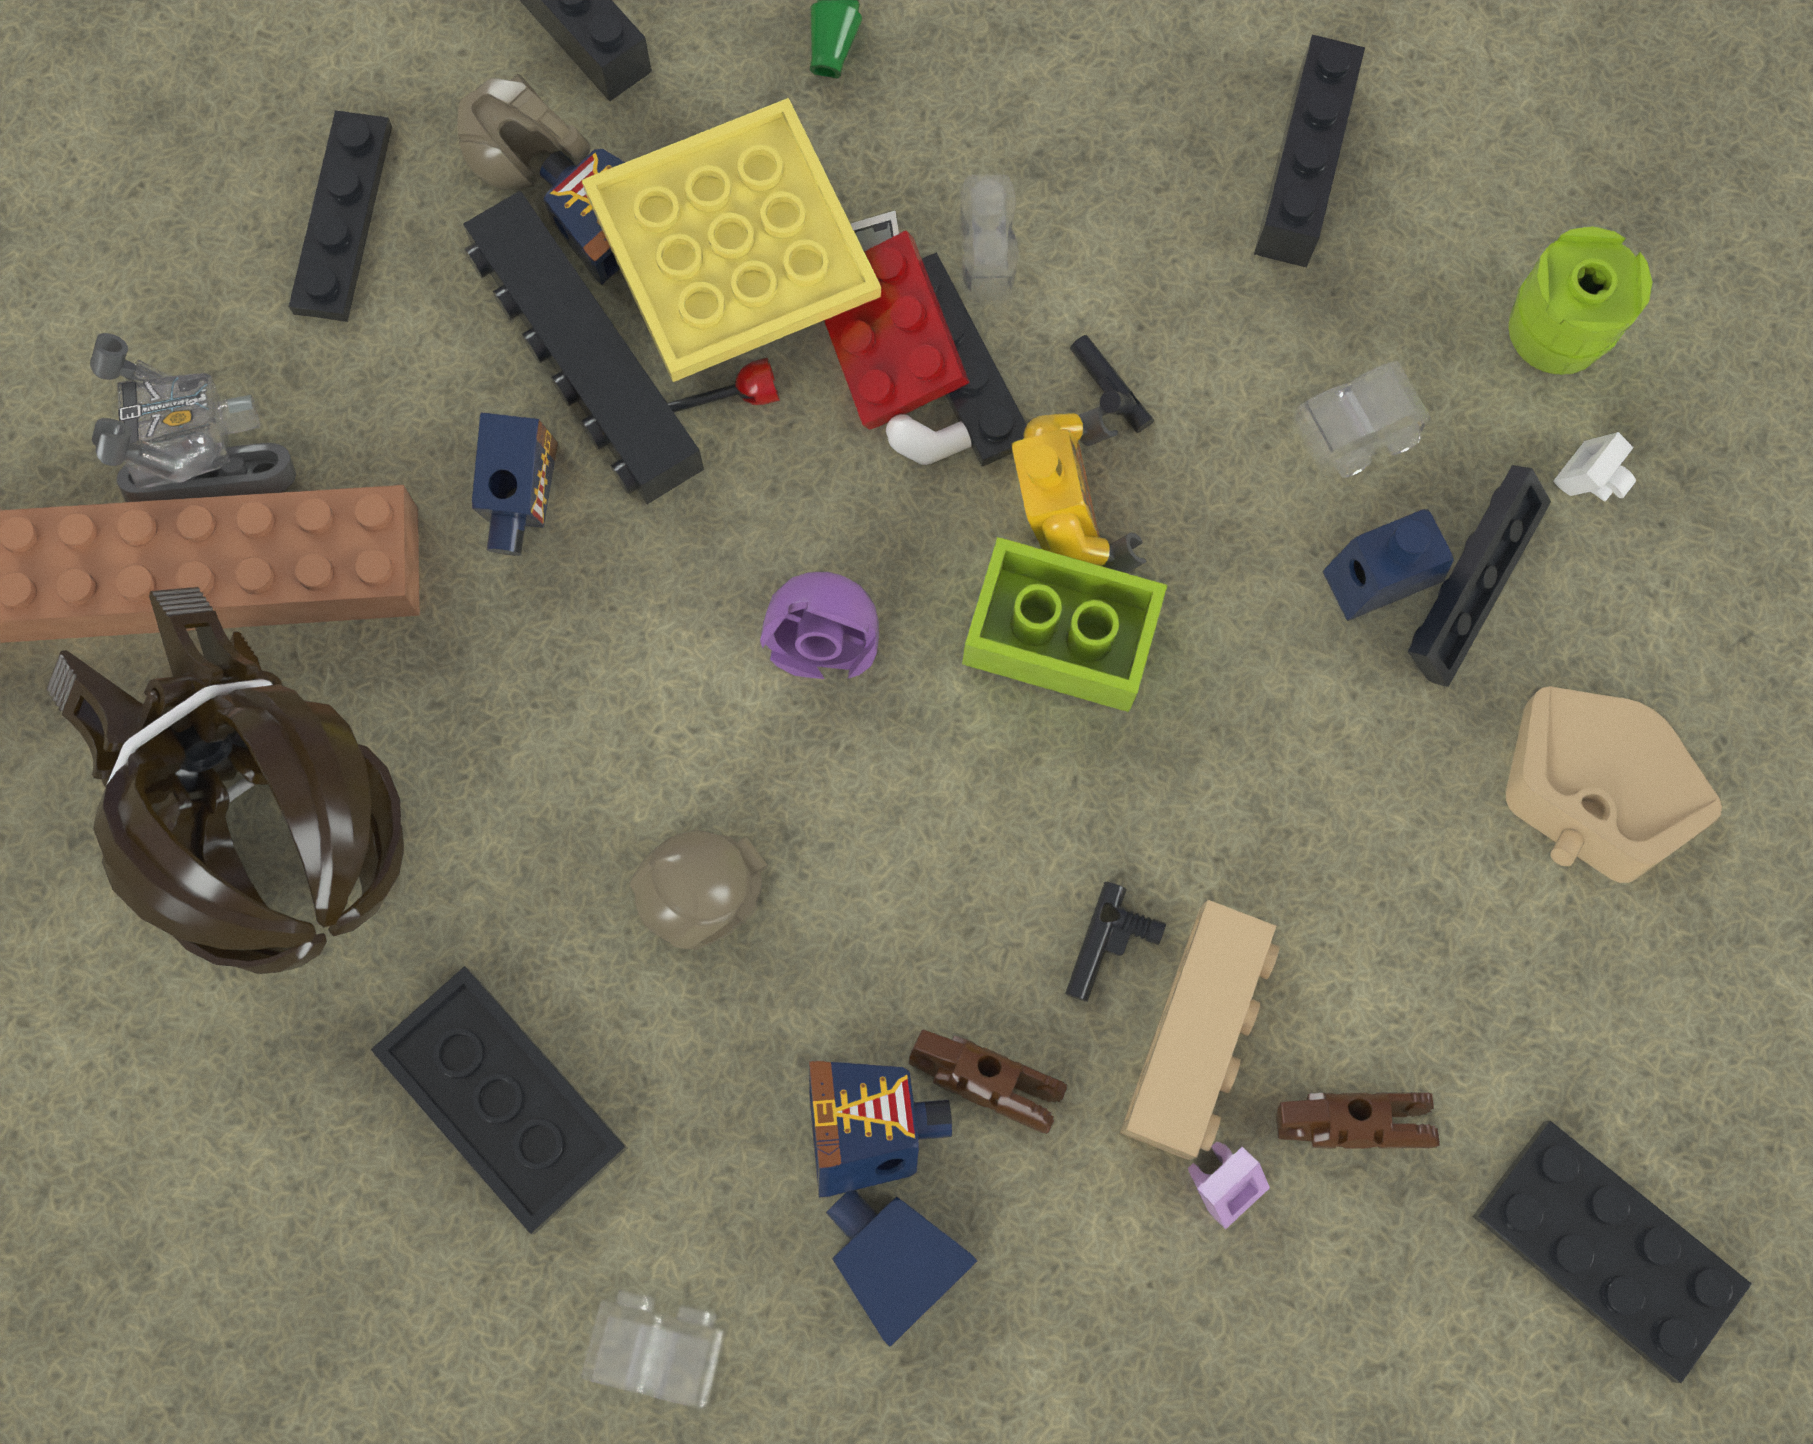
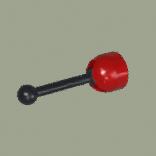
M766 357L743 366L738 372L735 384L668 402V405L675 413L735 395H739L745 402L751 405H766L780 401L773 382L775 379L769 359Z

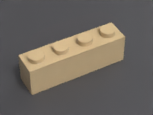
M1207 900L1199 908L1120 1130L1121 1134L1187 1160L1197 1158L1200 1149L1207 1152L1210 1150L1221 1120L1220 1116L1212 1114L1220 1091L1230 1092L1240 1066L1241 1059L1232 1056L1239 1034L1246 1036L1250 1034L1259 1012L1260 1002L1252 999L1259 977L1266 980L1269 978L1277 960L1280 946L1271 943L1276 925Z

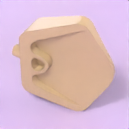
M1552 686L1541 688L1528 700L1523 711L1506 788V802L1509 809L1516 816L1556 842L1551 851V858L1557 864L1571 866L1576 857H1578L1609 879L1619 883H1629L1638 879L1716 822L1721 816L1722 805L1720 798L1674 729L1654 709L1626 698Z

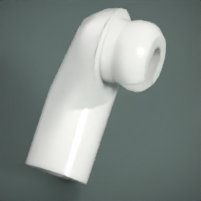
M900 414L891 418L886 426V435L888 436L890 446L896 452L921 465L932 464L972 446L968 431L961 421L935 432L913 420L910 416Z

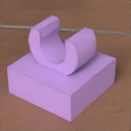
M1216 1142L1211 1147L1215 1156L1223 1165L1213 1174L1203 1173L1194 1163L1188 1167V1170L1208 1212L1226 1229L1270 1187L1260 1163L1243 1147L1233 1155L1226 1145Z

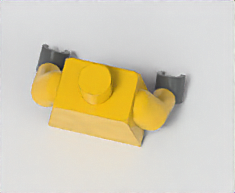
M1099 406L1079 415L1075 413L1051 414L1032 419L1025 428L1024 439L1012 443V450L1027 519L1041 548L1099 566L1106 564L1107 568L1128 573L1146 563V559L1137 557L1132 549L1143 543L1137 534L1130 532L1110 545L1105 538H1100L1078 440L1080 439L1084 445L1091 446L1116 436L1118 431H1109L1102 420V416L1109 413L1104 412Z

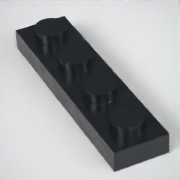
M335 110L288 306L294 315L348 322L392 130L388 117Z
M936 252L922 258V261L969 380V384L945 396L958 421L965 425L971 439L972 448L983 467L1013 454L1012 443L1024 439V431L1027 424Z
M1511 466L1501 486L1494 491L1490 505L1475 532L1468 537L1464 552L1451 575L1441 585L1438 598L1424 623L1414 633L1412 644L1407 652L1426 679L1434 684L1449 687L1551 503L1550 498L1532 468Z

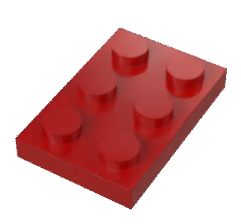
M907 230L864 251L881 285V297L824 320L862 425L869 430L888 423L896 415L907 414L969 384L968 377L915 240Z

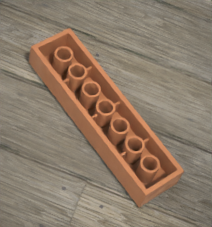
M404 485L0 510V643L160 633L149 598L150 591L190 587L200 588V592H203V597H206V601H209L213 611H216L222 628L420 616L418 507ZM187 628L186 630H187V631H190V630H196V629H195V628Z

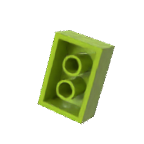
M997 537L965 642L962 665L1129 712L1139 690L1167 585Z

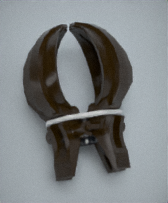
M199 587L150 591L149 598L173 677L150 680L144 691L147 697L144 704H142L72 653L63 650L58 656L46 688L50 692L49 695L53 697L52 700L56 702L55 705L59 707L58 710L62 711V716L80 732L88 744L93 758L92 776L95 779H102V783L106 787L97 807L93 830L103 854L102 864L111 888L142 920L172 935L187 951L215 965L233 966L256 974L278 973L299 968L321 954L327 942L326 935L324 933L316 934L315 927L310 922L298 920L272 910L262 900L249 879L233 845L225 818L229 803L255 784L269 785L285 818L301 859L314 904L316 920L323 928L330 926L328 931L333 936L354 931L375 915L400 874L404 854L400 797L388 767L367 746L357 743L350 725L331 705L303 700L295 690L283 686L281 680L276 675L268 671H262L258 657L254 655V651L248 646V642L244 641L245 638L241 636L242 633L238 631L233 632L231 639H228L216 611H213L209 601H206L205 596L203 597V592H200ZM187 628L196 629L203 655L191 640L186 630ZM237 772H239L243 779L226 789L223 782L233 780ZM359 877L362 896L344 911L348 898Z

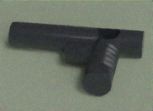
M1088 335L1078 338L1071 345L1070 350L1104 391L1100 398L1101 409L1106 413L1124 416L1136 433L1150 426L1154 422L1152 416L1135 397Z
M1105 881L1065 994L1088 1002L1105 951L1117 956L1123 955L1132 934L1135 937L1140 936V939L1145 938L1146 941L1159 945L1166 923L1156 919L1151 920L1150 917L1145 918L1143 914L1141 916L1139 913L1134 914L1132 910L1128 912V909L1121 907L1127 889ZM1104 905H1109L1118 915L1117 921L1102 922L1100 920V914Z

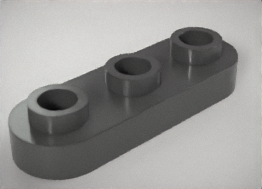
M260 443L161 454L175 460V466L171 473L136 461H130L119 471L117 484L125 502L283 493L294 482L296 471L289 451L284 446L276 443Z

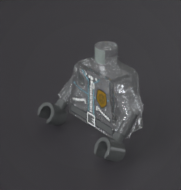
M101 333L97 336L90 360L91 370L101 379L112 380L121 375L126 378V381L117 382L119 421L111 418L98 419L91 440L96 446V455L102 463L109 466H117L125 460L138 493L147 492L172 483H183L194 476L227 466L231 462L229 434L260 428V420L252 395L221 401L211 375L197 373L175 376L166 374L139 359L132 363L125 360L128 345L123 339L109 333Z

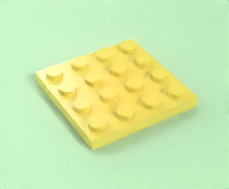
M789 98L582 180L587 198L672 382L881 297V285Z

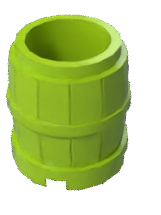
M1594 226L1575 228L1561 234L1557 241L1551 243L1545 249L1534 265L1533 270L1518 289L1517 298L1509 316L1508 329L1510 339L1522 359L1532 367L1543 372L1566 375L1585 370L1604 354L1610 352L1625 331L1635 322L1650 300L1653 281L1648 262L1641 252L1635 256L1629 248L1622 244L1626 239L1615 231Z

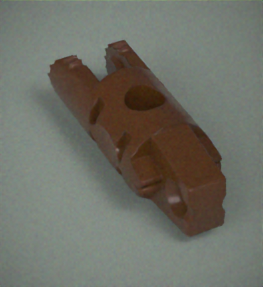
M923 1029L909 1057V1064L934 1077L933 1083L953 1094L961 1095L962 1098L984 1108L988 1107L994 1110V1112L1040 1133H1049L1054 1122V1116L1051 1115L1052 1112L1027 1098L1013 1093V1089L1016 1088L1031 1096L1039 1097L1041 1100L1054 1103L1063 1100L1067 1090V1084L1017 1061H1012L1004 1055L955 1035L952 1039Z
M1368 1092L1341 1094L1313 1093L1308 1094L1307 1100L1280 1102L1276 1113L1279 1139L1312 1141L1313 1148L1336 1149V1147H1343L1344 1149H1371L1372 1147H1378L1379 1149L1437 1148V1146H1440L1438 1128H1435V1126H1430V1124L1424 1125L1423 1123L1420 1125H1416V1123H1393L1392 1117H1420L1421 1115H1427L1426 1113L1434 1109L1432 1093L1376 1092V1094H1369Z

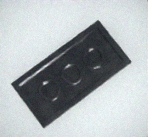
M466 966L371 1049L375 1056L530 1234H536L628 1149Z
M1550 1120L1542 1123L1472 1216L1675 1383H1682L1752 1285L1740 1273Z

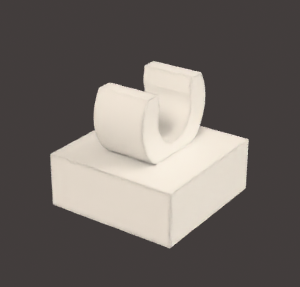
M1619 432L1586 440L1553 482L1570 496L1592 492L1605 502L1614 492L1618 498H1624L1636 482L1633 474L1621 466V463L1633 447Z

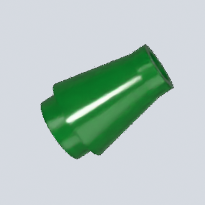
M817 0L816 3L811 5L810 71L814 75L831 78L841 77L843 64L863 20L862 15L859 13L860 3L858 0Z

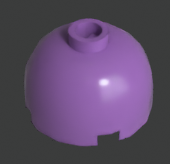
M809 572L792 577L772 595L763 621L760 642L762 648L767 645L772 650L770 660L777 667L794 676L825 679L817 667L849 669L848 678L859 676L873 664L878 648L879 620L871 597L859 584L832 572Z

